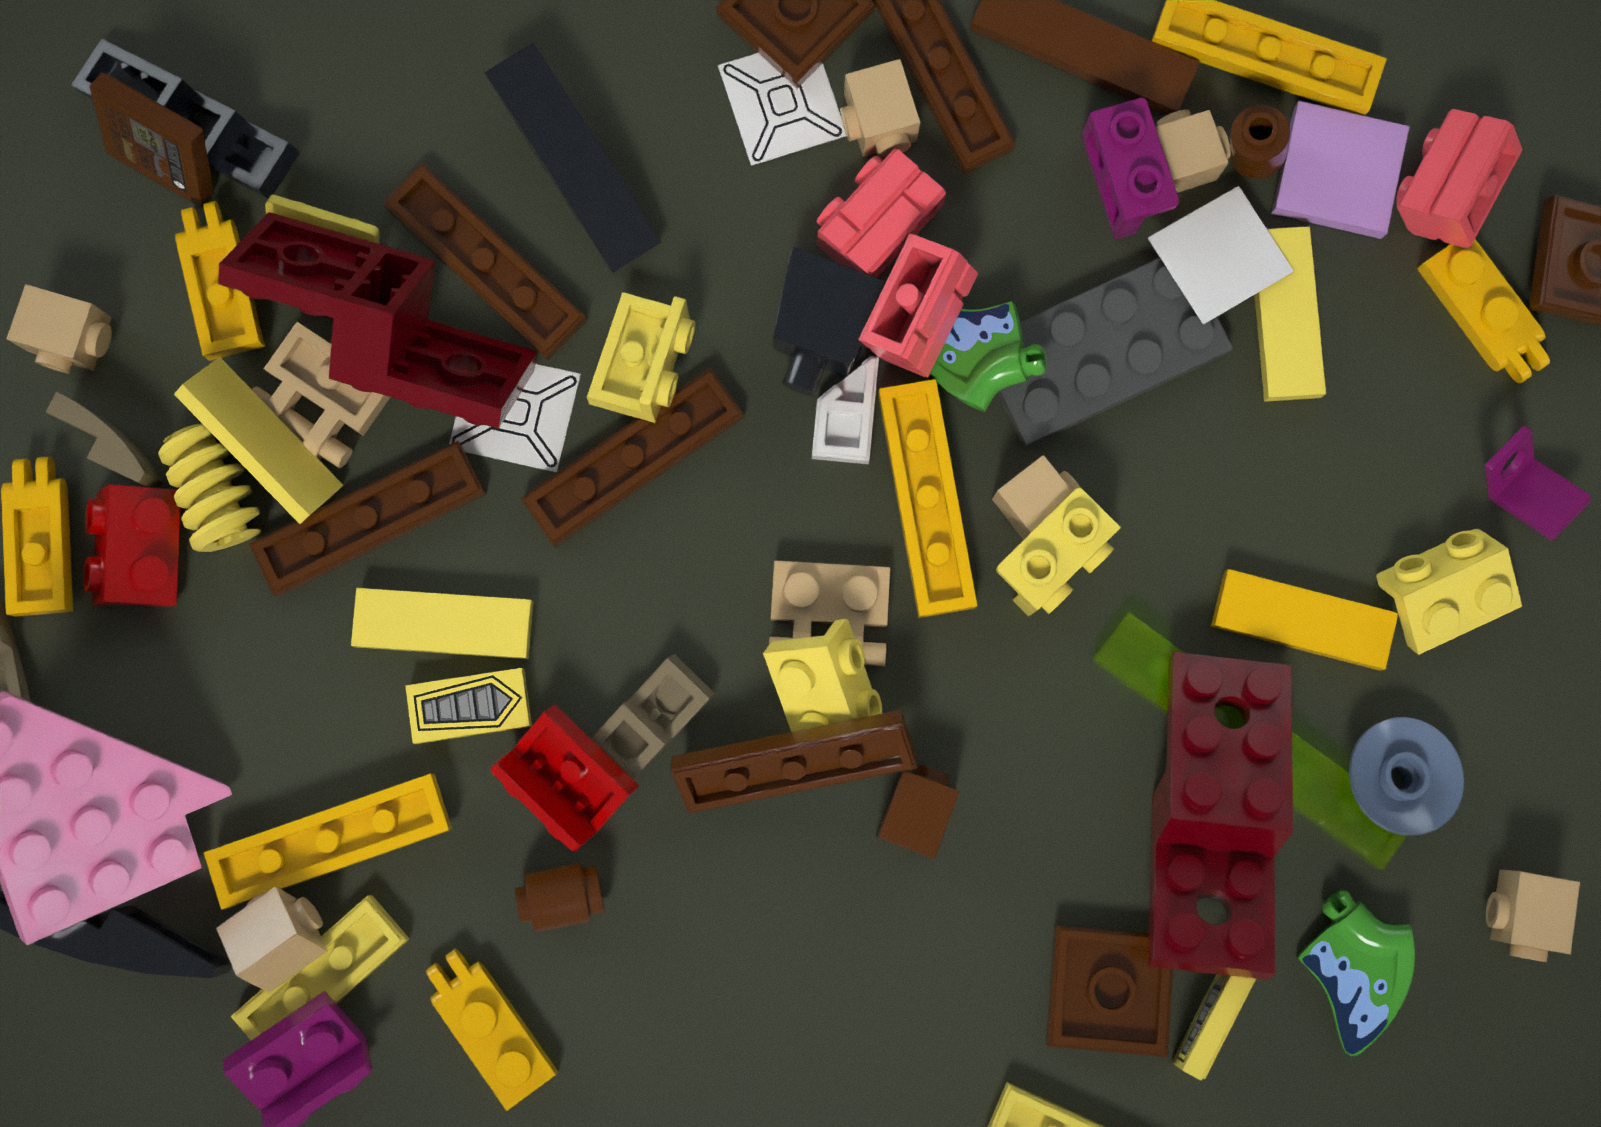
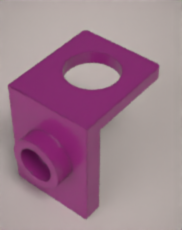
M1523 426L1485 464L1489 500L1550 541H1553L1591 503L1590 494L1534 459L1532 430L1526 426ZM1517 452L1512 463L1502 472L1506 462Z

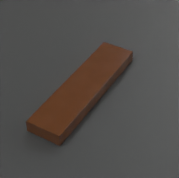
M872 0L963 174L965 175L1014 151L1016 143L940 0Z
M981 0L969 29L1130 100L1144 98L1147 100L1149 108L1165 115L1179 111L1200 64L1197 60L1057 0Z
M423 163L383 202L385 208L547 361L587 322L586 316Z
M710 368L676 391L669 407L661 405L655 423L639 418L635 419L521 497V500L556 548L744 418V414Z
M456 441L316 510L301 524L295 520L249 543V546L272 594L280 597L486 495L462 444Z
M897 710L672 756L670 771L688 813L916 769L917 754L903 711Z

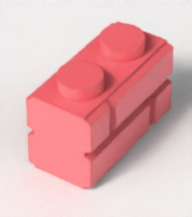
M1451 109L1440 129L1433 128L1428 133L1422 150L1423 160L1414 177L1407 176L1398 189L1396 198L1397 209L1407 230L1413 235L1433 240L1438 238L1444 243L1467 249L1471 247L1523 150L1514 125L1507 120L1488 116L1479 118L1474 113Z
M895 148L884 160L878 155L871 158L855 178V182L859 187L846 201L839 196L833 199L817 219V223L821 226L817 235V244L820 249L836 263L878 278L900 254L909 234L917 235L940 211L946 197L944 188L928 174L920 171L913 161L899 149Z
M909 234L858 340L871 349L879 358L928 378L964 305L962 299L964 296H968L978 276V272L967 263L968 261L959 252L917 235Z

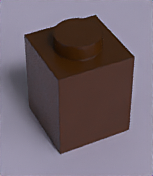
M918 763L914 773L901 771L876 837L935 859L960 792L947 786L950 775Z

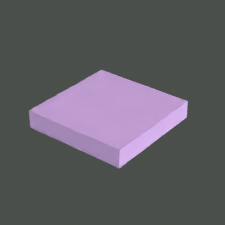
M1298 101L1293 109L1287 156L1280 169L1271 214L1382 239L1388 232L1410 126Z

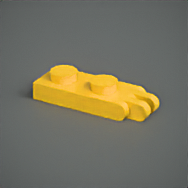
M217 201L204 203V212L208 225L201 227L195 207L182 209L181 215L185 231L175 234L202 355L209 361L265 347L254 298L244 295L239 290L218 285L219 263L240 242L234 221L232 219L223 221Z
M1476 239L1468 249L1450 244L1417 268L1491 369L1498 372L1505 368L1510 377L1515 382L1521 384L1532 376L1529 366L1521 355L1536 371H1540L1550 364L1548 354L1539 344L1545 339L1543 329Z
M51 456L38 457L36 459L35 481H33L30 460L28 458L14 459L12 463V483H4L1 488L6 615L17 617L73 612L68 486L64 478L56 479L55 463Z
M455 948L445 957L457 975L456 978L450 980L438 963H434L426 969L429 979L438 990L430 996V1000L505 1110L508 1111L554 1077L558 1070L486 967L480 961H477L470 967L463 955Z

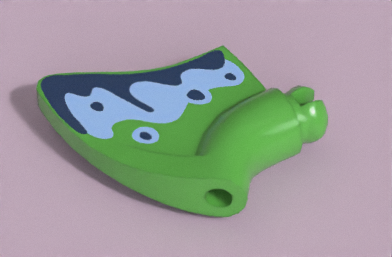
M1010 301L985 309H961L931 370V375L955 398L970 407L985 412L993 397L1000 390L1008 386L1027 382L1030 376L1043 375L1047 370V357L1044 348L1038 344L1024 347L1017 308Z
M1338 890L1322 903L1323 913L1332 921L1296 957L1322 985L1331 1006L1342 1048L1348 1055L1357 1056L1386 1030L1407 996L1415 964L1414 938L1410 924H1385L1377 919L1361 901L1355 902L1348 891Z

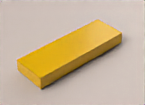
M1227 569L1223 573L1211 627L1381 671L1386 670L1398 613Z

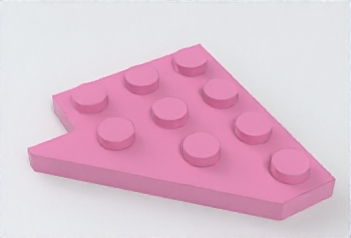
M5 691L0 692V884L20 939L26 945H29L201 869V863L185 815L231 796L230 787L221 781Z

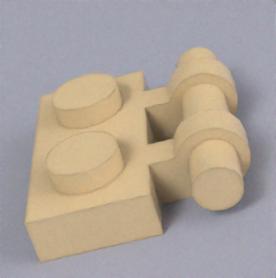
M296 322L264 367L269 374L280 380L281 384L273 395H270L258 386L254 387L252 391L299 438L319 460L324 458L336 467L341 468L347 463L353 451L350 447L336 439L342 426L346 424L364 436L390 397L375 392H362L354 389L351 385L329 379L331 344L299 322ZM301 396H304L324 410L315 424L294 411L295 405Z
M774 561L771 621L794 622L793 638L770 636L769 644L772 641L811 637V623L833 624L835 620L848 619L854 637L859 639L863 646L865 665L885 666L886 643L863 642L864 626L887 627L890 567Z

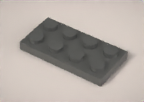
M1158 258L1020 322L1024 347L1031 344L1042 346L1047 357V370L1043 375L1030 376L1029 381L1008 386L997 394L1025 449L1229 354L1233 347L1218 317L1202 324L1161 258Z

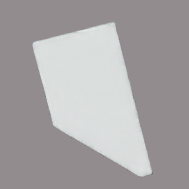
M870 356L862 362L861 366L817 399L812 459L869 464L879 357Z

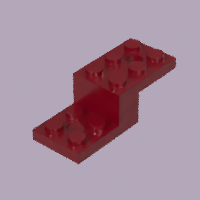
M268 212L219 263L218 285L239 290L251 298L269 299L297 307L309 315H324L333 318L329 379L351 385L356 390L375 392L406 401L416 408L433 409L463 418L468 423L474 425H487L499 429L535 370L537 351L428 320L435 260Z
M1173 652L1168 664L1167 769L1152 795L1148 966L1270 980L1275 974L1274 857L1293 833L1291 665ZM1219 706L1233 707L1242 715L1244 726L1239 729H1230L1223 726L1216 719L1214 709ZM1202 898H1213L1220 902L1226 910V923L1212 925L1205 922L1198 914L1197 901Z

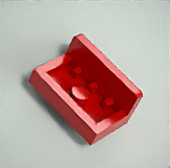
M109 484L97 491L96 499H89L86 510V531L88 534H95L94 557H87L85 560L83 587L85 592H92V606L105 607L110 604L173 607L177 605L180 507L177 506L174 499V494L177 490Z
M556 704L544 711L516 746L497 760L490 769L491 773L503 784L506 791L512 797L520 800L546 826L548 832L554 838L562 841L574 852L598 833L639 787Z

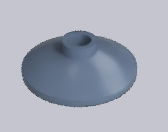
M1390 718L1367 729L1360 736L1352 750L1348 773L1353 796L1364 814L1379 827L1399 835H1422L1445 825L1457 811L1464 792L1462 763L1452 743L1434 726L1414 718ZM1393 769L1399 771L1404 778L1402 789H1398L1392 781L1391 771Z

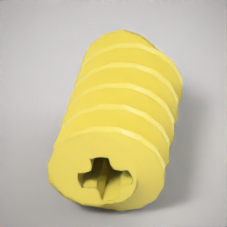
M202 423L182 428L166 437L163 441L165 444L161 447L158 454L163 464L172 466L166 473L169 484L180 487L174 494L177 506L188 509L181 517L184 527L190 530H197L189 539L192 549L199 552H212L240 544L260 534L261 530L247 529L246 523L258 516L260 512L258 507L239 506L238 502L252 493L250 485L232 486L231 484L232 479L244 472V467L242 464H224L223 459L231 455V453L222 443L216 442V437Z

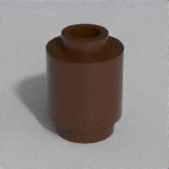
M1266 105L1249 107L1236 117L1230 134V161L1238 173L1251 179H1263L1275 174L1283 166L1290 138V126L1286 117L1279 110Z
M581 863L525 873V886L515 888L520 922L532 921L535 933L591 922V915L605 913L596 866L582 868Z

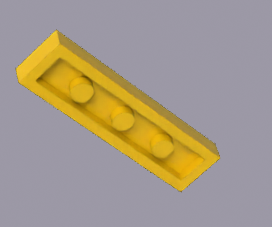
M1165 0L1152 38V42L1206 65L1365 116L1371 108L1387 58L1216 0Z
M936 379L880 388L878 396L918 618L975 609L977 607V600Z
M430 773L204 852V856L222 910L248 902L259 894L267 893L275 886L282 890L453 830L436 776Z

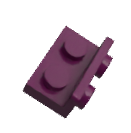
M1139 98L1090 112L1081 137L1114 240L1136 234L1145 217L1175 209L1179 203V198L1146 99Z
M323 991L223 1059L224 1074L260 1111L262 1127H297L301 1125L314 1111L339 1094L354 1089L373 1069L366 1036L326 991Z

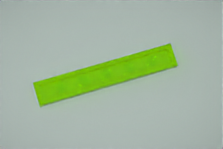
M1128 612L1123 616L1092 661L1168 716V664L1173 652H1184ZM1219 706L1214 709L1216 719L1223 726L1230 729H1239L1244 726L1242 715L1233 707ZM1292 732L1293 808L1376 870H1383L1407 836L1389 832L1372 822L1361 810L1353 796L1349 782V773Z

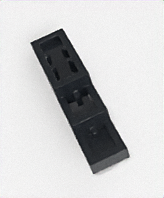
M104 39L100 40L71 84L77 91L92 99L89 86L101 72L107 73L203 128L209 168L266 199H269L275 193L300 154L289 142L246 121L237 111L194 90L182 78Z
M531 43L484 72L544 171L551 177L576 220L581 223L611 272H615L661 243L600 143L534 43Z
M0 891V929L20 938L4 892ZM134 906L114 908L107 919L99 914L94 915L32 943L85 962L145 974L213 978L227 974L232 967L230 960Z

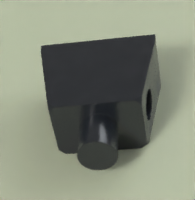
M793 247L788 261L773 334V348L792 357L782 384L800 394L814 396L824 369L847 377L866 349V346L858 339L886 282Z

